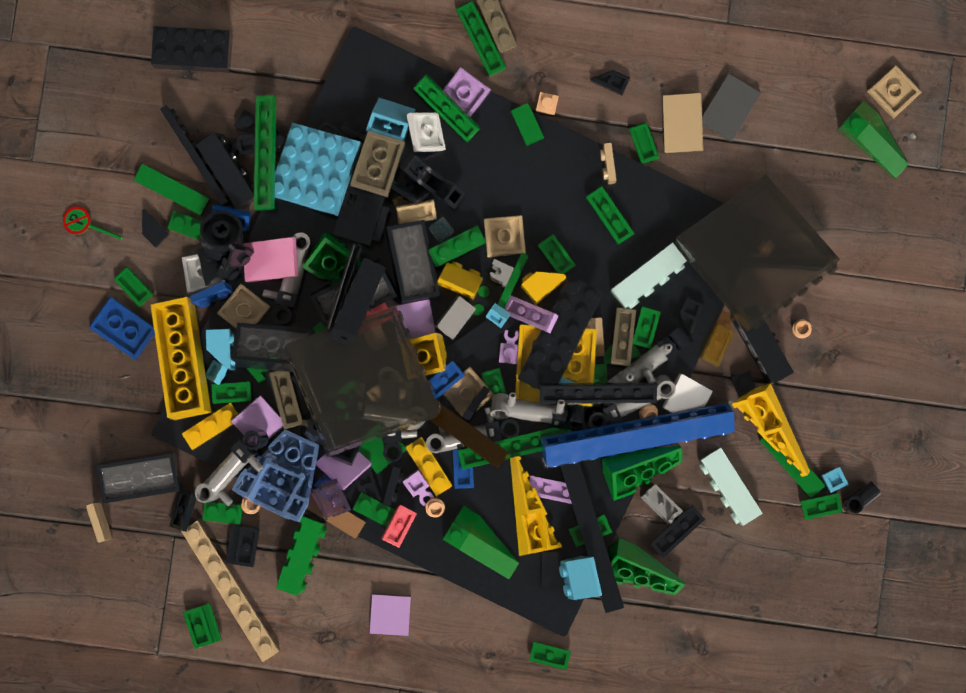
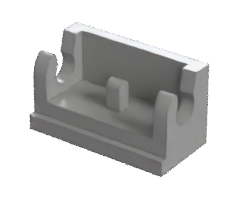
M494 259L492 268L496 272L495 274L490 272V279L502 285V288L505 289L514 268Z
M456 296L434 326L446 336L454 339L476 308L460 296Z
M653 484L640 497L667 524L672 523L675 517L683 512L656 484Z

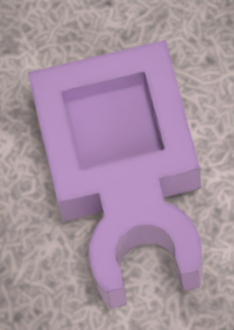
M505 330L504 338L507 342L506 344L501 343L499 363L517 364L519 345H515V341L519 336L518 331L515 332L514 338H509L508 330Z
M416 470L402 480L413 497L419 495L420 503L423 506L426 505L423 500L425 496H429L431 499L434 498L432 492L426 491L429 484L419 470Z

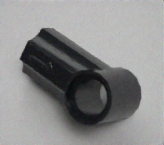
M870 481L853 495L843 500V510L849 514L861 512L864 507L881 495L880 490ZM851 500H854L857 504L855 510H852L849 506Z

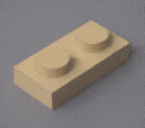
M606 143L603 145V149H600L601 161H605V168H602L603 179H607L608 184H615L616 173L612 143Z

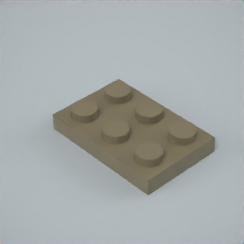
M368 131L350 183L351 186L388 197L405 142Z

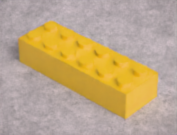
M188 297L151 304L167 418L178 420L212 413L195 304Z

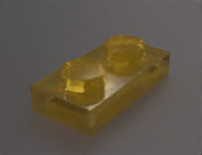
M716 324L700 358L719 367L735 332L720 324Z

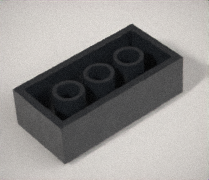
M153 26L151 65L155 69L230 73L233 35L230 30Z

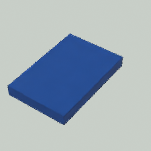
M111 296L88 327L134 360L139 358L155 335L152 324Z

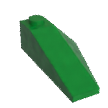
M863 100L838 130L896 179L908 166V163L878 112Z
M324 231L314 244L302 267L317 278L335 281L343 276L351 249L330 233ZM360 257L357 263L356 270L359 268L360 264L363 261V259H361Z
M678 445L636 450L632 453L625 452L603 458V474L612 499L615 501L633 494L637 491L635 488L641 484L652 482L651 478L659 473L664 474L682 462V447Z
M463 506L443 540L507 579H510L519 562L481 516Z
M618 538L609 549L608 556L617 584L622 585L623 582L634 584L635 588L646 586L651 587L653 591L676 595L685 586L684 580L635 544Z

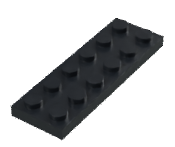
M570 275L568 276L551 310L552 313L558 315L551 333L541 330L518 380L539 390L540 384L560 382L604 294L603 291Z

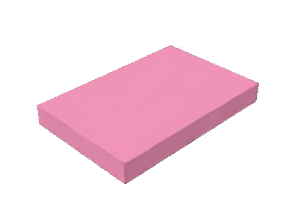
M290 237L243 244V246L250 247L254 251L249 263L244 265L245 282L298 276L296 238Z

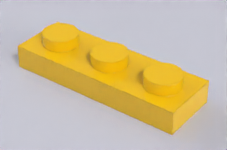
M229 403L183 432L182 435L190 448L194 450L232 426L231 420L238 415V412L233 404Z
M422 437L405 447L436 496L452 487L451 482L434 455L427 449Z

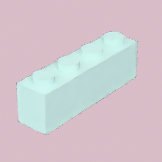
M672 243L615 286L611 293L624 309L627 307L632 309L639 303L638 299L642 295L647 297L655 291L653 287L658 283L661 286L670 279L668 276L672 272L677 274L685 268L683 264L687 260Z
M721 448L714 450L699 460L701 462V465H699L700 469L712 479L710 481L712 488L720 492L722 495L720 500L726 508L729 506L732 511L730 516L736 524L739 523L741 526H744L763 514Z

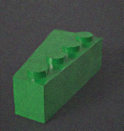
M307 515L302 516L300 520L301 525L295 531L293 537L294 544L291 545L288 551L287 563L283 566L276 589L295 596H299L300 592H305L308 583L305 582L307 574L311 575L314 564L311 562L314 556H318L321 548L318 543L320 538L324 539L328 529L325 527L326 522Z

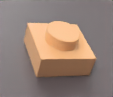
M540 92L536 112L554 116L559 96Z

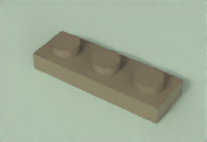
M477 0L499 54L517 47L498 0Z
M617 308L611 355L612 365L630 367L636 310Z
M287 371L269 373L283 430L302 425V418L290 379V373Z

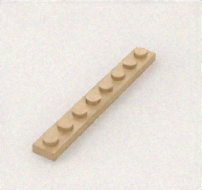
M199 520L188 526L187 532L181 531L261 661L264 662L278 653V647Z

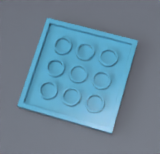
M292 123L275 172V198L338 216L362 143Z

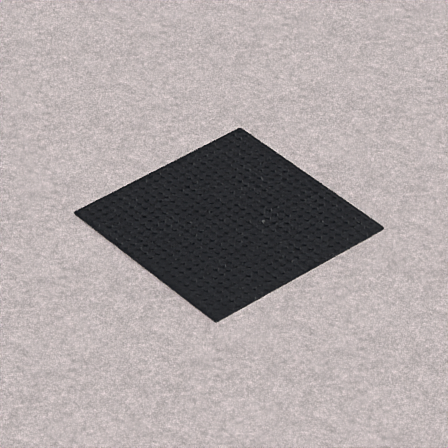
M352 27L304 126L318 129L323 121L327 119L340 129L343 122L348 121L358 129H363V132L367 134L366 129L379 98L413 108L415 113L436 112L413 88L427 74L437 85L444 89L454 76V73L358 27ZM491 91L471 116L481 129L468 142L439 115L446 150L414 152L409 129L393 181L401 184L414 182L400 169L408 155L413 153L432 170L457 185L466 193L455 209L430 193L428 198L423 200H434L437 219L425 221L430 248L476 226L479 227L486 241L484 219L522 215L525 252L528 255V259L511 296L535 305L521 288L522 279L530 272L532 274L536 272L556 273L538 247L540 243L554 234L576 265L564 274L566 280L570 275L604 292L592 318H602L605 352L613 344L617 308H623L611 293V290L673 243L687 260L683 264L685 268L677 274L672 272L668 276L670 279L662 286L658 283L653 287L655 290L647 297L642 295L638 299L639 303L632 308L636 310L634 333L642 307L660 311V317L651 345L652 348L678 327L683 326L679 312L686 296L704 303L691 335L693 341L652 372L654 379L659 375H666L673 383H675L679 373L688 378L691 377L741 273L742 268L738 266V260L740 257L749 256L763 227L762 221L614 150L612 151L616 183L608 184L607 179H603L602 168H605V161H601L600 149H603L602 144L535 112L533 114L544 139L526 146L511 114V110L520 107V105ZM361 146V149H360V152H359V155H358V158H357V162H358V159H359V156H360V153H361V150H362V147H363V146ZM600 187L604 188L634 232V235L619 245L586 199L588 195ZM390 188L389 195L384 204L385 207L390 209L386 227L398 225L395 206L413 203L392 188ZM351 196L350 206H355L357 197ZM275 198L274 209L261 210L246 243L290 238L296 233H305L311 239L312 249L324 231L334 236L333 232L338 216ZM384 231L380 244L373 242L371 248L362 245L360 258H366L371 261L380 258L397 289ZM304 238L297 241V247L303 248L306 245V239ZM337 238L351 249L353 242ZM485 243L448 261L450 264L454 261L463 265L462 269L466 271L473 269L481 273L480 277H483L480 287L486 286L490 292L487 297H481L477 291L474 300L439 286L440 296L429 299L434 325L456 296H460L473 307L476 304L484 307L483 314L477 316L473 313L454 339L446 336L435 327V332L443 336L445 349L488 319L486 315L495 303L498 304L504 288L490 279V272L494 274L496 272L492 268L494 259L515 268L520 255L487 257ZM420 256V266L427 265L425 256ZM447 262L438 267L434 264L437 281ZM243 266L235 279L226 281V283L232 286L233 292L241 283L271 306L270 310L259 322L260 325L282 326L273 319V311L280 305L275 303L276 300L263 297L262 295L264 290L278 292L283 278L245 282ZM305 269L298 294L296 309L291 308L294 319L289 325L284 327L312 329L319 322H322L325 326L310 296L313 291L333 281L317 278ZM566 280L535 306L551 312ZM232 293L227 298L216 301L200 334L205 373L213 360L219 362L206 350V330L230 329L236 333V328L217 314ZM397 294V297L393 298L392 300H394L396 303L400 305L399 296ZM281 311L278 316L279 320H286L288 312ZM509 316L507 321L511 327L507 329L508 337L514 338L515 332L518 331L519 333L520 325L529 324ZM390 321L381 324V328L389 346L375 351L376 354L368 363L378 372L385 367H391L398 371L405 382H408L394 322L392 324ZM504 332L457 364L463 372L471 366L482 381V372L500 368L507 395L516 391L517 364L499 363L501 343L506 344L507 342L504 338ZM360 335L359 337L367 344L364 335ZM519 336L515 341V345H519ZM634 345L639 350L641 356L650 350ZM604 356L595 357V365L603 364ZM639 357L631 359V363H633ZM607 364V382L627 366ZM236 367V370L227 369L226 375L220 384L251 382L252 401L232 403L238 414L261 395L279 415L269 373L276 370H267L263 374L266 379L259 383L247 368ZM289 372L290 377H292L296 372ZM386 372L383 375V380L393 373ZM645 377V378H643L641 381H639L638 383H648V382H647L646 377ZM206 378L212 413L173 420L167 418L166 406H164L154 426L152 436L218 467L232 452L230 449L238 440H243L244 435L234 424L194 450L190 448L182 435L183 432L229 404H213L211 384L216 383ZM291 379L301 418L311 408H321ZM379 379L360 380L361 383L365 384L364 397L366 400H370L366 392L379 384ZM663 384L660 390L666 389L668 384ZM424 387L423 389H421L422 391H424L425 393H427L429 396H431V394L426 390L425 387ZM443 394L436 399V401L462 418ZM662 398L657 403H651L658 409V416L671 413L662 408L666 399ZM331 401L325 407L330 409ZM489 401L475 412L467 423L471 426L486 424L485 408L490 407ZM592 404V407L601 408L600 404ZM641 408L621 417L622 421L617 423L640 419L639 411ZM600 416L593 417L592 421H597ZM513 418L520 426L518 436L553 428L551 423ZM354 419L344 421L345 423H351L366 429L367 432L380 423L366 419L361 421ZM426 420L420 428L414 429L417 430V437L402 438V444L407 447L421 437L426 443L430 435L440 433L439 427L430 420ZM586 420L584 428L582 430L590 429V426L588 425ZM316 423V430H319L321 424ZM301 425L284 429L301 436ZM283 428L268 440L264 448L257 449L260 452L258 454L260 457L268 450V446L284 431ZM513 430L505 431L508 434H513ZM433 438L431 441L432 447L439 449L441 447V440ZM319 446L317 461L326 454L329 446ZM453 450L432 453L451 482L452 487L438 496L434 494L430 486L426 488V491L432 492L434 498L442 500L445 510L439 517L429 516L425 506L420 503L419 495L413 497L403 482L401 484L397 483L395 491L399 492L396 503L392 502L390 507L396 510L398 504L417 513L399 548L381 539L386 529L385 526L353 510L361 494L355 481L345 490L339 487L328 498L366 522L358 537L561 636L568 634L584 599H568L563 590L565 585L564 578L561 577L560 573L545 588H541L542 552H561V561L577 556H587L584 544L576 547L569 532L570 528L578 526L572 504L539 497L547 513L545 515L549 525L553 526L555 530L553 534L557 542L561 543L562 548L519 556L510 459L504 460L498 469L491 464L473 467L474 488L454 489ZM408 451L403 453L399 461L392 462L378 474L372 468L382 498L380 502H384L393 466L402 468L401 472L404 473L403 479L419 470ZM542 451L520 456L521 460L519 461L523 470L529 474L528 480H530V476L565 483L560 466L547 467ZM604 456L598 457L595 460L588 459L579 462L596 517L605 514L612 533L602 536L606 550H608L635 492L615 501L612 499L603 474L602 459L608 457ZM247 463L235 477L238 478L245 468L248 469L251 464ZM316 465L311 488L322 494L314 485L325 473ZM429 496L423 498L425 503L431 499ZM463 506L481 516L519 562L510 579H507L443 540ZM308 509L305 510V511H307V512H309V513H311V514H313V515H315V516L321 518L320 516L316 515L315 513L311 512L310 510H308Z

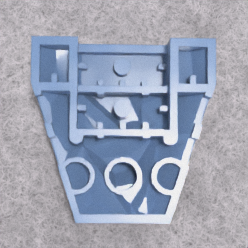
M284 430L268 446V450L261 457L259 455L256 457L263 465V469L257 472L252 465L248 469L245 468L239 475L232 490L260 507L286 519L300 522L309 505L319 445Z

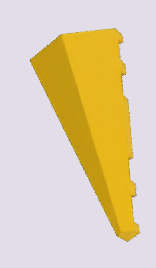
M771 383L751 390L732 403L734 408H738L744 414V418L747 421L750 420L758 428L757 432L777 452L780 451L787 458V462L790 465L793 464L800 471L802 477L809 474L808 465Z
M521 457L510 458L519 556L562 548L561 543L557 542L553 534L555 531L553 526H550L545 515L547 513L535 487L530 485L527 478L529 474L523 470L519 461Z

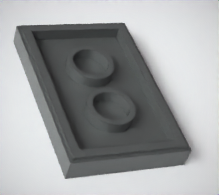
M728 74L702 116L703 126L732 142L761 92Z

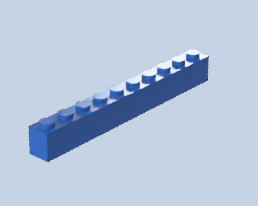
M728 403L542 437L543 459L547 467H558L561 464L578 463L588 459L595 460L598 457L615 456L625 452L632 453L635 450L652 449L662 445L669 446L673 443L689 442L699 438L706 439L715 435H726L735 432L734 411Z

